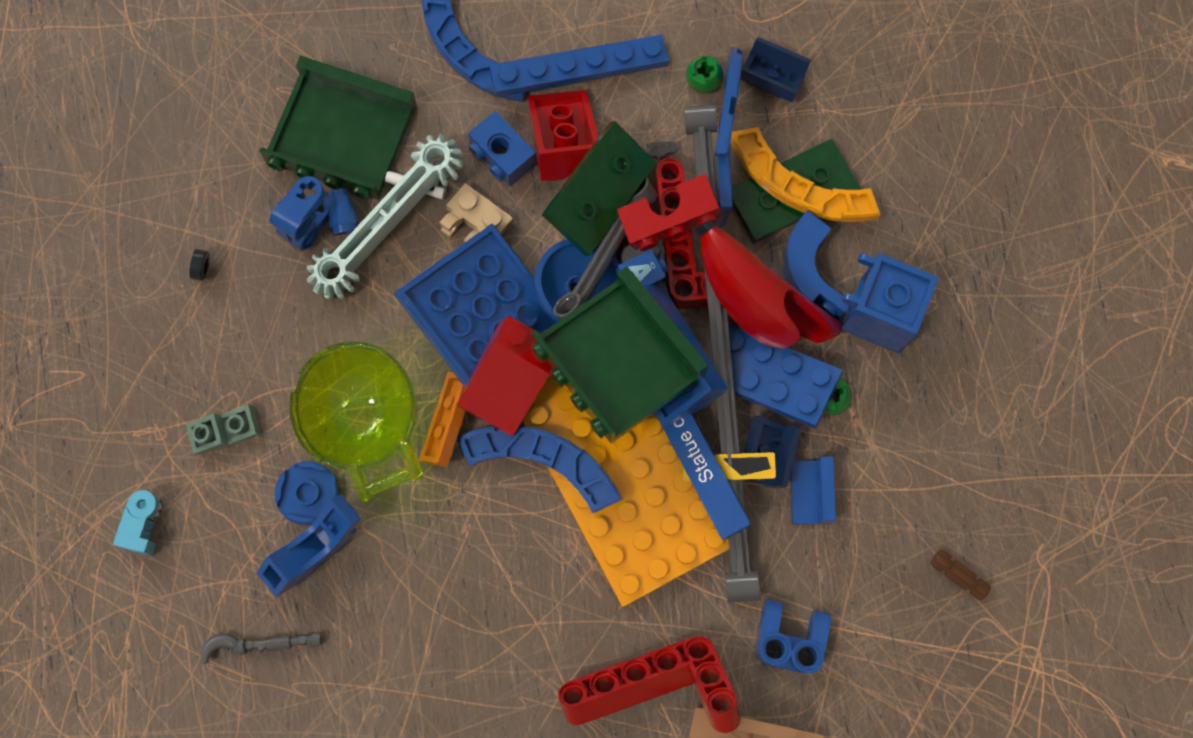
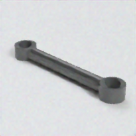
M647 177L626 205L647 198L651 205L655 202L658 193ZM619 215L608 230L573 292L564 295L555 304L553 313L559 321L589 300L625 238L626 233Z

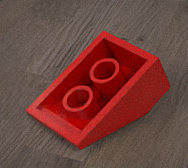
M586 90L527 96L536 161L541 182L561 180L570 176L598 138Z
M508 315L497 325L456 406L509 436H513L553 368L546 360L541 362L531 349L533 345L531 332L534 330Z

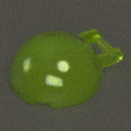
M341 342L327 346L314 354L300 369L299 374L301 376L295 392L290 393V419L294 433L301 446L319 463L324 462L337 469L348 470L356 492L363 503L372 500L373 495L409 479L416 481L423 478L421 466L409 439L417 418V395L414 383L405 367L386 350L365 342ZM399 452L401 453L406 465L405 468L368 483L363 470L379 466Z

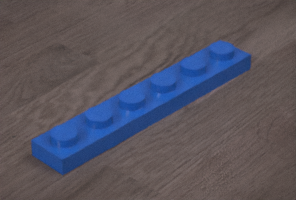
M662 35L491 64L489 65V72L495 96L499 97L668 66L669 58Z

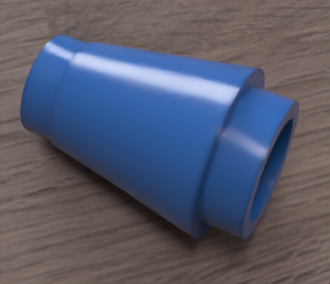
M336 189L329 191V228H332L333 235L352 233L357 227L359 220L349 195H347V190Z

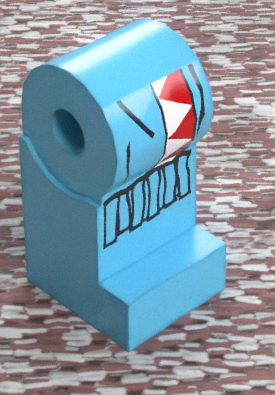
M146 490L134 492L128 499L113 545L125 550L153 556L156 543L150 541L149 538L155 520L163 512L161 499Z

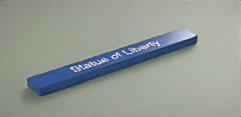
M691 414L667 427H664L658 418L721 539L726 540L750 527L752 523L694 415Z

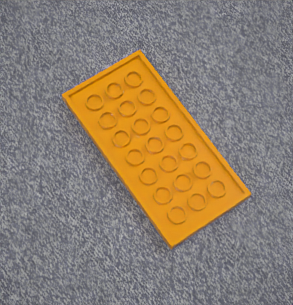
M549 375L522 421L526 427L538 428L554 433L582 448L603 467L618 488L623 498L622 501L599 512L592 513L587 502L574 485L561 473L547 466L622 608L729 550L728 539H721L692 482L683 480V465L655 413L611 444L606 437L601 439L594 432L590 425L592 419L587 412L583 411L580 413L570 399V396L573 394L567 386L560 387L552 375Z

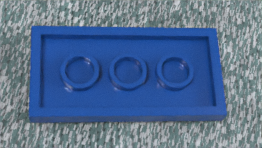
M729 325L735 395L817 429L843 375V370L789 348L778 349L766 346L744 330Z

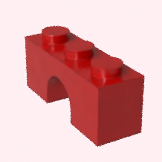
M706 173L676 185L680 195V203L672 214L662 216L654 213L653 207L647 198L617 209L629 244L634 250H650L656 247L660 240L668 237L669 239L680 238L687 234L688 229L701 225L708 220H711L714 224L717 222L716 218L723 216Z

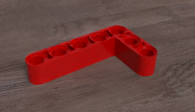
M675 158L663 159L659 162L656 169L655 189L658 193L656 198L658 215H669L676 210L667 207L665 202L672 200L678 204L680 203V195L676 185L685 182V175L682 164ZM670 172L673 173L676 176V178L673 180H667L662 176V174ZM688 229L687 234L680 238L669 239L668 237L661 240L665 248L664 262L668 269L665 272L666 287L669 297L676 308L708 307L705 272L696 273L691 229ZM677 257L682 258L686 261L687 265L677 267L671 260ZM680 286L686 287L690 291V295L681 297L677 295L675 289Z
M704 636L691 637L563 684L558 692V700L567 722L573 725L585 724L692 684L695 686L714 730L720 733H730L737 729L741 720L736 694L712 642Z

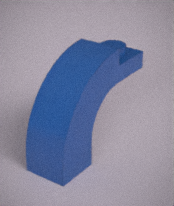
M806 211L792 231L784 250L783 273L785 281L813 303L818 304L830 316L839 320L850 305L842 301L843 296L822 280L815 266L816 251L829 235L831 228L809 211Z
M341 494L334 497L309 528L289 544L267 556L256 573L275 597L280 596L312 574L340 550L356 533L357 529L355 526L361 518Z

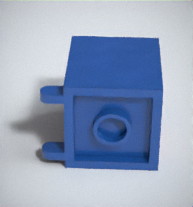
M880 253L875 258L867 254H860L858 262L868 266V268L863 273L855 294L845 293L842 298L844 303L850 305L842 325V330L899 353L917 335L939 277Z

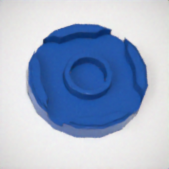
M314 461L294 464V466L285 470L280 475L275 486V502L280 512L289 521L299 525H312L330 500L340 495V486L336 476L326 466Z

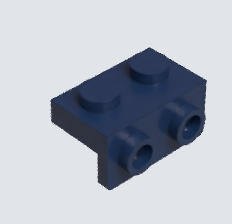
M757 37L741 69L740 80L753 87H758L772 93L778 98L793 102L811 60Z
M753 416L744 453H775L776 477L746 480L767 488H786L792 476V465L795 452L800 443L801 427L796 425L785 426L762 416Z

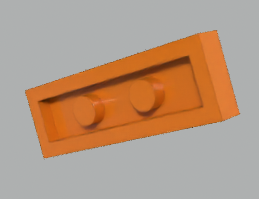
M447 372L419 458L420 462L428 465L448 467L459 430L463 424L465 410L457 407L456 404L465 387L453 372Z

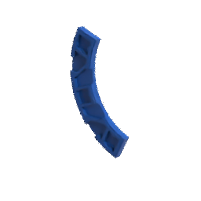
M422 0L425 22L430 37L444 60L466 81L483 91L495 95L489 65L497 64L498 62L492 59L489 60L479 53L477 48L460 30L453 12L452 0ZM525 92L499 97L524 102Z
M730 47L724 76L725 88L714 150V156L718 157L727 156L729 151L743 56L741 55L743 51L741 48Z
M519 425L514 435L509 436L491 426L473 430L457 437L469 466L492 459L512 457L529 459L553 468L574 485L587 502L592 513L599 512L623 500L613 480L592 456L576 444L554 433Z

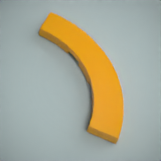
M759 127L732 132L730 143L742 166L764 190L784 204L800 212L806 213V211H809L815 217L832 221L864 222L879 219L881 214L871 188L861 190L833 188L829 190L813 185L814 182L803 178L794 171H788L777 161L776 155L767 145Z

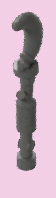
M321 632L312 633L311 636L291 637L288 635L245 642L244 638L237 639L230 634L220 633L209 638L203 645L201 662L202 664L208 663L210 655L220 647H229L231 650H234V653L242 656L246 655L247 650L253 649L263 653L266 648L270 651L290 649L295 645L304 646L312 644V646H320L322 644Z

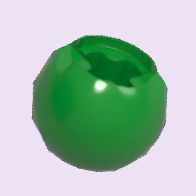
M701 55L694 58L688 65L686 70L687 82L696 92L708 94L716 90L721 84L723 68L719 61L712 56ZM705 71V74L709 75V77L704 78V75L700 74V72Z
M840 379L834 392L838 393L839 397L835 402L833 399L830 400L824 414L840 415L851 405L852 391L845 380Z

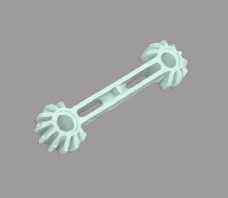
M440 134L437 141H434L431 135L427 136V144L417 141L416 145L420 151L412 152L411 154L416 164L332 254L328 248L324 247L322 251L323 257L320 258L318 255L313 254L312 258L316 264L307 265V270L312 273L307 278V282L310 285H315L313 291L317 295L324 293V297L331 300L334 294L339 299H343V290L345 289L349 292H354L355 289L350 283L360 281L359 275L353 272L438 180H441L442 185L446 187L448 185L446 178L451 177L457 180L458 175L455 170L463 169L464 165L459 160L463 157L461 149H456L457 145L453 139L446 142L445 136ZM434 157H444V161L440 165L434 166L430 164ZM335 267L340 268L339 275L336 278L327 279L329 270Z

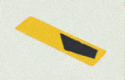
M775 453L731 454L732 466L728 465V454L715 455L728 480L771 479L776 477ZM683 467V480L691 481Z

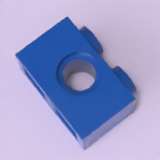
M496 111L468 133L469 150L479 161L484 159L490 165L489 170L491 174L500 182L504 180L511 186L537 164L536 152ZM498 147L507 149V152L504 154H495L493 151Z

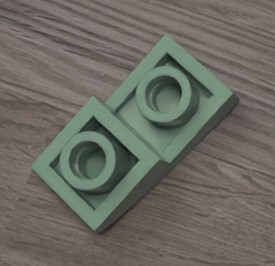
M249 404L221 415L211 414L186 424L193 454L195 455L225 448L262 435L254 406Z

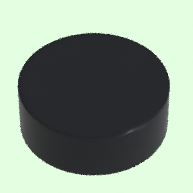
M194 250L189 269L190 279L203 281L206 278L210 261L208 251Z

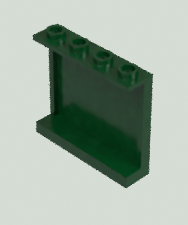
M300 55L296 64L299 76L268 149L261 147L259 152L266 165L274 170L283 171L287 169L293 171L299 178L312 176L323 181L322 183L331 189L344 188L350 190L358 198L367 200L371 197L378 200L385 184L386 174L391 170L416 107L413 92Z
M628 266L617 272L616 282L540 335L536 330L531 332L533 339L531 349L541 362L546 360L553 368L550 373L560 387L567 386L573 394L570 396V399L580 413L586 411L592 419L590 425L594 432L601 439L606 437L611 444L707 374L708 364Z

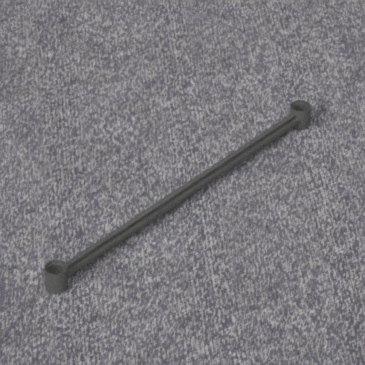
M715 104L684 107L686 135L693 134L696 177L706 173L717 199L711 133L717 132ZM718 217L716 218L717 222H715L714 225L720 229ZM705 271L713 366L728 387L727 391L716 398L721 454H728V465L732 467L731 454H740L728 314L716 297ZM729 480L745 510L743 480ZM746 528L728 538L731 573H725L727 603L760 601L758 571H751Z

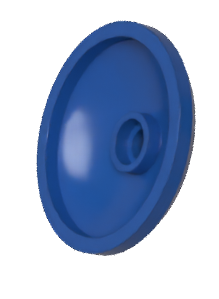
M566 239L551 246L539 260L534 274L536 297L543 310L556 322L559 319L553 313L555 304L564 295L572 292L570 286L577 285L600 246L599 243L591 255L584 256ZM615 256L612 258L589 300L617 281V267L620 263Z

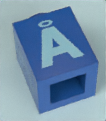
M652 249L617 267L619 272L628 266L642 285H659L665 282L666 276L664 273L668 271L661 255L655 256Z

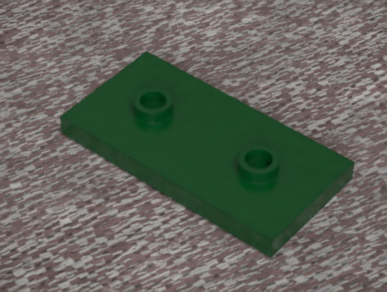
M616 121L609 122L541 215L584 256L591 255L618 217L617 209L626 206L656 162Z
M832 139L780 163L788 171H794L803 178L814 182L813 185L829 190L833 188L861 190ZM752 177L732 186L733 207L754 243L797 223L805 214L773 197Z

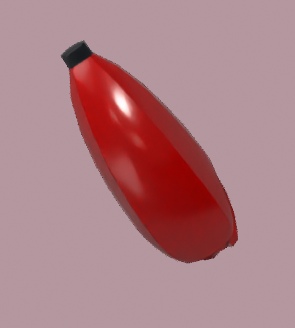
M711 220L705 221L696 228L701 236V253L706 275L716 297L732 319L754 339L766 346L785 349L797 342L800 336L815 343H822L840 335L842 332L841 321L836 320L767 267L742 244L717 228Z

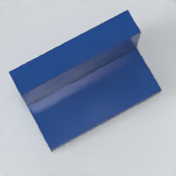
M820 457L816 461H793L792 476L790 478L792 524H831L835 522L834 458Z

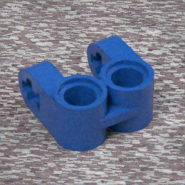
M312 176L299 179L287 195L275 206L270 215L269 222L276 227V233L302 251L307 250L314 243L320 231L329 221V200L325 196L321 182ZM314 187L316 193L305 198L303 190L305 188L311 190ZM322 204L324 211L322 213L319 211L315 212Z
M766 599L763 604L755 643L757 659L764 665L798 673L818 671L822 667L825 658L831 614L813 610L809 620L806 640L778 633L783 603ZM770 640L776 641L781 648L780 655L776 659L770 658L765 651V646ZM803 647L808 648L812 653V662L808 666L802 665L798 660V652Z

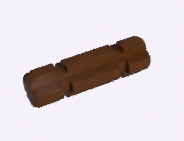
M939 550L933 556L930 562L931 565L940 572L944 570V575L965 591L967 589L971 590L969 594L977 600H983L991 589L990 584L982 578L977 580L975 573L956 559L952 561V556L944 550Z

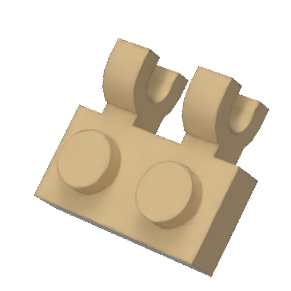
M465 183L447 203L446 208L450 213L445 215L439 222L442 226L441 232L449 238L454 235L463 222L474 229L464 239L465 243L492 223L500 234L503 235L513 223V217Z

